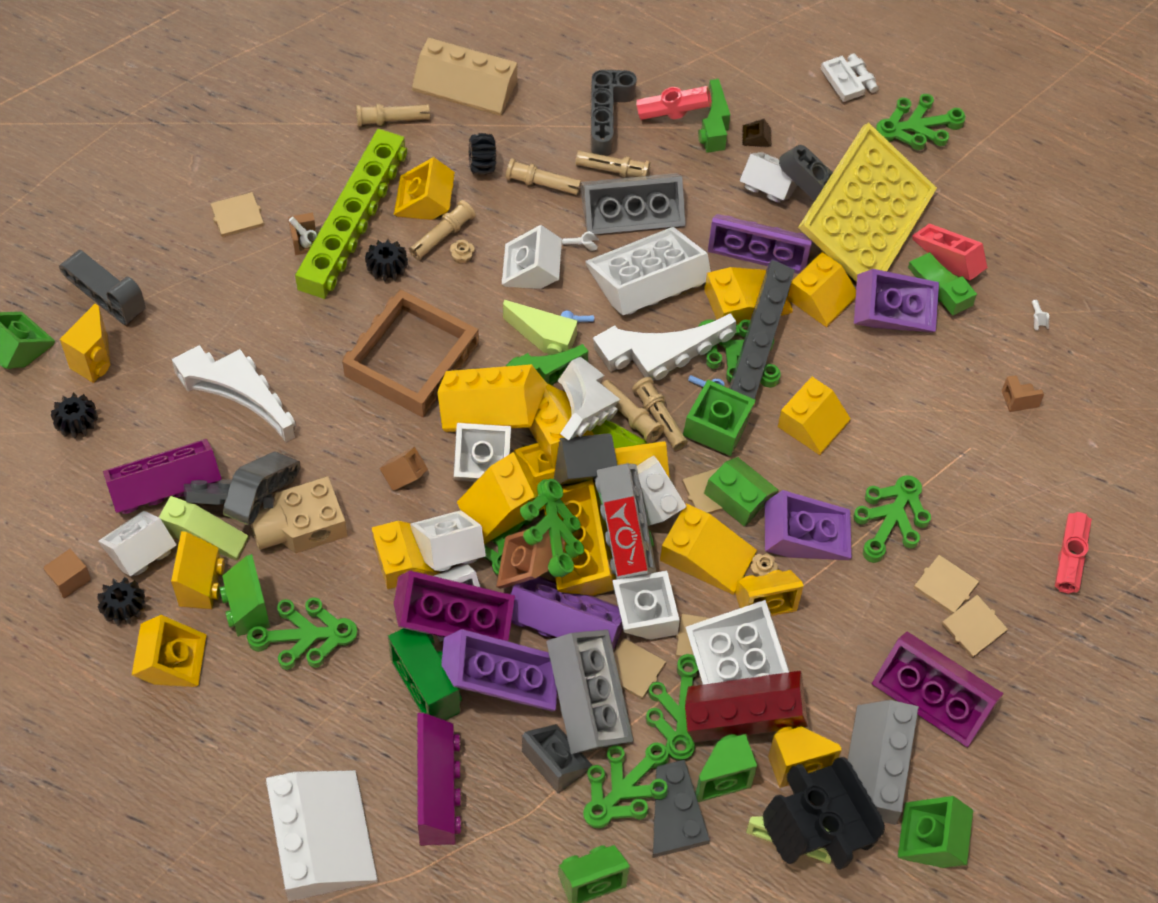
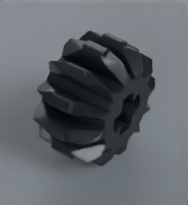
M486 133L472 134L468 144V160L471 172L479 175L493 173L496 169L497 156L493 135Z
M388 238L385 243L378 240L376 246H369L368 252L365 255V262L367 263L368 273H373L375 279L382 277L385 282L387 278L391 277L393 280H396L397 275H404L405 268L408 265V258L405 247H400L398 241L391 243Z
M73 392L70 398L63 395L62 402H54L55 409L51 411L54 428L57 431H61L64 437L71 434L76 439L78 433L86 436V429H94V421L98 420L95 404L92 400H88L85 394L77 397Z
M124 577L118 583L113 578L111 586L103 584V593H99L97 596L99 602L97 607L107 622L114 620L115 624L119 626L122 620H126L128 624H131V617L140 618V610L145 609L146 606L144 600L145 593L135 580L129 583V580Z

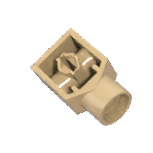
M329 477L277 492L273 508L259 510L257 518L251 524L259 550L283 543L296 554L347 537L345 519Z

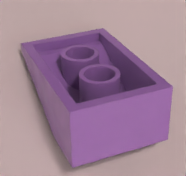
M877 269L857 275L854 324L881 329L936 332L939 282Z
M782 490L765 502V551L790 558L850 560L852 558L850 509Z

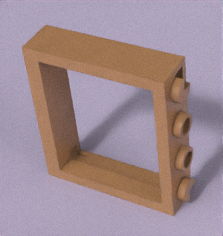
M400 289L394 297L389 298L383 312L374 317L366 333L363 332L359 336L357 344L352 351H348L344 355L342 360L344 376L423 418L438 399L437 392L445 372L459 370L479 344L478 329ZM402 310L459 338L418 393L361 364Z

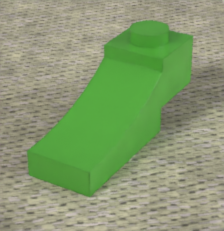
M719 79L709 81L712 106L710 107L708 118L702 119V128L698 130L699 142L704 144L706 153L725 150L726 131L729 130L730 111Z
M930 252L909 262L908 268L916 278L939 282L938 302L941 301L952 316L974 305L977 293L963 276L957 277L949 272Z
M581 344L570 350L553 355L530 356L527 353L521 357L513 358L506 366L532 364L545 382L553 385L558 382L572 360L582 357L588 362V350Z

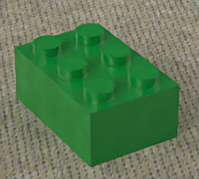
M405 628L388 635L391 662L420 712L445 721L459 714L460 702L462 701L459 690L462 688L454 687L443 669L442 651L437 652L433 644L435 641L433 636Z

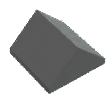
M609 433L577 436L570 440L560 438L554 479L561 486L575 485L592 479L595 482L596 477H598L597 470L617 466L612 435Z
M557 724L526 731L522 735V753L558 794L593 766L582 753L571 754L567 735Z

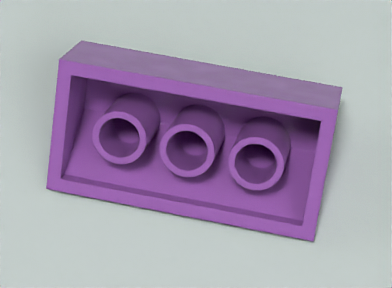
M716 214L712 219L708 252L768 266L773 259L795 269L794 273L799 274L807 267L813 241L803 233L790 232L778 227L765 226L752 221L749 222L731 216Z
M540 576L513 586L511 595H515L511 620L513 624L535 628L539 634L549 637H560L575 632L608 630L612 649L614 650L623 630L618 606L590 595L559 592L556 582Z
M463 629L444 637L442 667L454 687L549 711L556 710L557 688L548 652Z

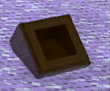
M765 119L742 125V144L744 146H771V127Z

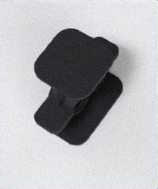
M836 758L832 765L809 774L802 764L793 766L787 774V781L794 794L788 797L783 795L775 796L764 810V827L776 846L778 853L781 855L782 860L786 863H795L800 856L820 848H825L835 867L840 870L846 868L851 863L853 851L871 849L884 834L885 825L882 816L847 758Z

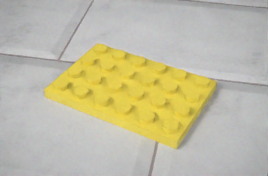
M867 123L857 134L798 228L829 257L841 264L845 272L857 282V275L871 269L882 271L889 269L937 187L870 123Z

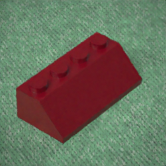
M801 670L690 686L687 690L685 701L687 732L694 743L722 739L731 734L737 736L744 734L753 735L779 731L785 727H792L793 729L801 726L808 727Z

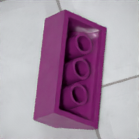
M207 439L103 471L116 513L122 511V514L134 512L138 509V506L146 503L149 505L159 504L168 496H184V484H191V481L204 480L207 483H216V481L222 480L213 449Z
M409 570L398 576L394 608L398 627L440 637H446L463 629L508 641L515 595Z
M908 631L898 638L871 683L898 702L918 706L917 714L966 747L971 744L1004 694Z
M417 713V811L420 846L455 845V834H461V816H455V806H461L460 788H455V779H460V761H454V751H460V734H454L453 723L426 713Z

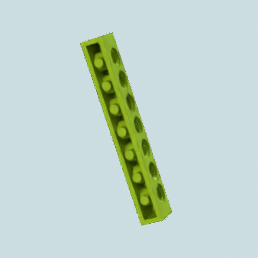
M381 129L376 130L295 274L297 290L322 299H326L329 291L334 290L339 273L343 272L347 266V258L350 253L355 252L358 238L367 230L369 218L376 214L378 202L381 197H385L390 180L395 179L398 165L406 159L408 149L405 148V137Z

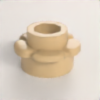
M458 240L450 246L451 256L458 263L470 261L473 256L472 253L475 251L473 244L468 243L467 240Z
M757 554L752 559L751 570L756 577L767 575L771 571L778 569L775 558L770 554Z

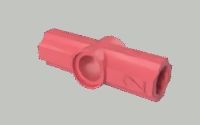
M708 86L681 91L678 87H670L659 96L637 100L640 120L665 115L671 119H679L685 116L687 111L712 106Z
M1076 512L1068 514L1062 547L1058 555L1059 564L1054 587L1058 588L1060 592L1067 594L1079 591L1085 556L1089 550L1088 538L1092 519L1085 513Z

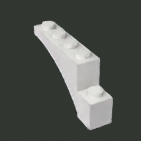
M728 314L700 327L668 333L624 331L617 329L614 325L593 337L594 349L610 372L625 368L633 360L644 377H651L653 381L661 380L674 368L683 367L699 354L704 355L709 352L714 345L730 340L736 333V320L731 314Z
M199 345L172 359L175 374L188 392L199 390L233 400L262 417L278 432L285 442L295 438L293 427L296 424L292 415L289 412L285 413L283 411L278 395L276 393L271 394L265 377L262 374L259 376L256 373V366L250 356L245 357L240 349L215 362L209 352L205 354Z
M582 357L572 360L558 380L562 384L571 406L572 416L560 433L568 440L577 435L581 437L587 430L589 432L592 431L596 425L601 426L605 420L610 421L618 411L615 406L620 401L616 395L600 384L605 375Z

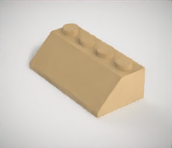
M428 38L419 55L412 91L501 116L517 84V62Z

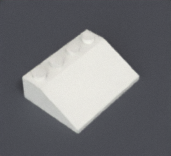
M674 227L585 261L587 268L610 304L622 315L635 313L638 309L648 305H655L662 299L677 296L682 291L692 287H699L706 282L707 273L711 272L708 253Z
M765 600L686 627L703 684L790 672L771 612Z
M356 771L292 772L266 778L284 885L289 902L377 882Z

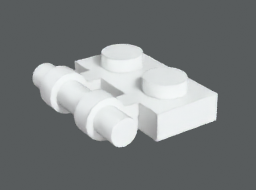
M851 54L848 57L849 62L843 56L822 63V72L843 102L864 95L865 88H868L871 93H875L879 89L875 83L876 78L872 73H868L865 68L866 64L856 54Z

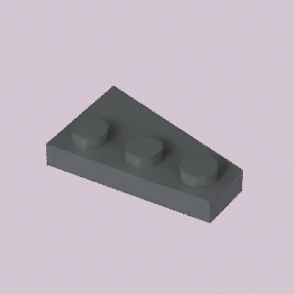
M194 480L191 481V484H184L186 502L224 504L232 480H219L218 483ZM272 494L263 497V508H273Z
M685 760L657 766L656 779H662L667 783L668 794L663 799H655L652 858L709 844L710 839ZM658 786L655 788V791L661 792L664 788Z

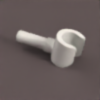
M291 217L289 222L301 235L299 237L300 245L304 248H309L312 246V242L308 238L314 241L317 233L314 230L307 231L294 217Z
M588 231L582 237L562 239V244L584 245L588 250L594 251L598 246L592 241L599 239L595 234Z
M1033 300L1032 305L1035 310L1034 329L1039 330L1040 325H1044L1049 329V314L1042 312L1038 300Z

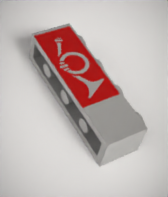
M626 463L597 470L598 477H596L595 483L602 497L603 504L600 506L602 518L606 520L608 531L605 533L607 545L611 547L613 558L610 561L613 574L616 575V579L656 573L637 465Z

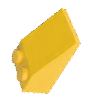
M729 267L708 272L704 291L716 320L728 314H731L736 320V325H739L742 320H751L766 270ZM787 297L781 316L793 312Z
M512 452L491 465L457 501V504L462 512L482 526L484 544L525 520L520 513V508L526 503L532 502L538 496V485L527 462Z
M686 503L687 507L682 509L662 544L660 561L734 595L737 581L744 577L753 557L757 553V549L711 514Z

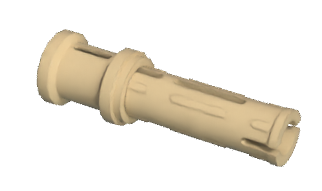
M377 104L375 107L356 105L357 125L362 127V124L377 123L378 126H382L387 121L430 120V113H420L430 111L429 104L383 107L381 104Z
M578 150L576 156L577 166L619 173L622 178L649 176L651 161L644 163L631 160V157L618 159Z
M513 158L510 159L506 172L507 180L512 178L524 181L529 186L535 183L578 195L580 190L577 187L581 186V180L539 170L535 164L526 165L518 163Z
M460 200L454 210L450 213H445L442 216V221L409 248L413 257L417 254L416 260H421L423 256L450 233L459 232L465 222L475 218L476 215L473 208L466 201Z
M651 377L639 380L632 387L633 393L640 397L643 402V409L651 413L656 422H660L664 426L663 433L672 445L673 450L682 449L687 445L688 440L684 437L665 407L664 396L657 392ZM664 418H665V420L667 421V423L669 424V426H670V428L672 429L673 432L670 431V429L668 428V426H667L666 423L664 422Z
M605 380L601 383L620 399L615 407L628 419L629 426L632 429H637L644 435V440L647 443H652L661 436L664 426L660 422L656 423L649 416V412L646 409L638 408L610 380Z

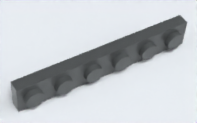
M773 259L768 264L729 389L753 399L756 397L795 269Z

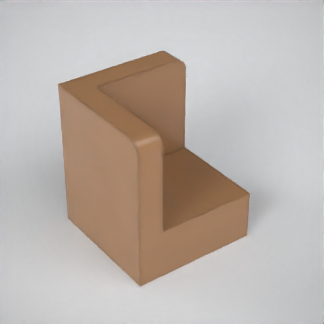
M313 212L288 217V220L294 217L307 231L314 230L316 232ZM289 222L295 255L308 253L311 246L304 248L300 245L299 237L301 235Z
M1017 375L1008 376L1002 388V394L1009 412L1038 408L1044 396L1043 390H1034L1032 384L1020 385Z
M415 447L389 459L379 468L392 490L417 480L428 470Z
M71 548L43 567L45 573L56 584L63 598H66L91 580L87 567Z

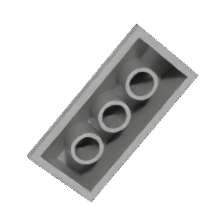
M678 173L581 182L582 207L587 232L602 234L685 226L682 176Z
M609 631L575 632L546 641L571 754L633 742Z
M893 700L857 705L848 761L852 764L872 802L876 805L883 822L896 825L902 812L918 706Z

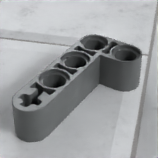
M598 70L592 74L591 152L593 154L608 156L612 152L613 102H630L635 98L637 77L631 71Z
M804 145L795 146L782 154L779 159V165L783 172L814 201L833 173Z
M82 250L76 251L59 265L62 274L72 284L123 325H127L146 309L142 291L132 278L126 276L123 280L119 281Z
M274 451L239 467L232 478L223 514L247 525L253 524L258 516L263 497L291 484L299 473L300 461Z

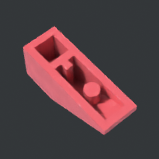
M930 223L912 235L913 240L926 252H930L941 265L954 275L972 280L987 269L983 243Z

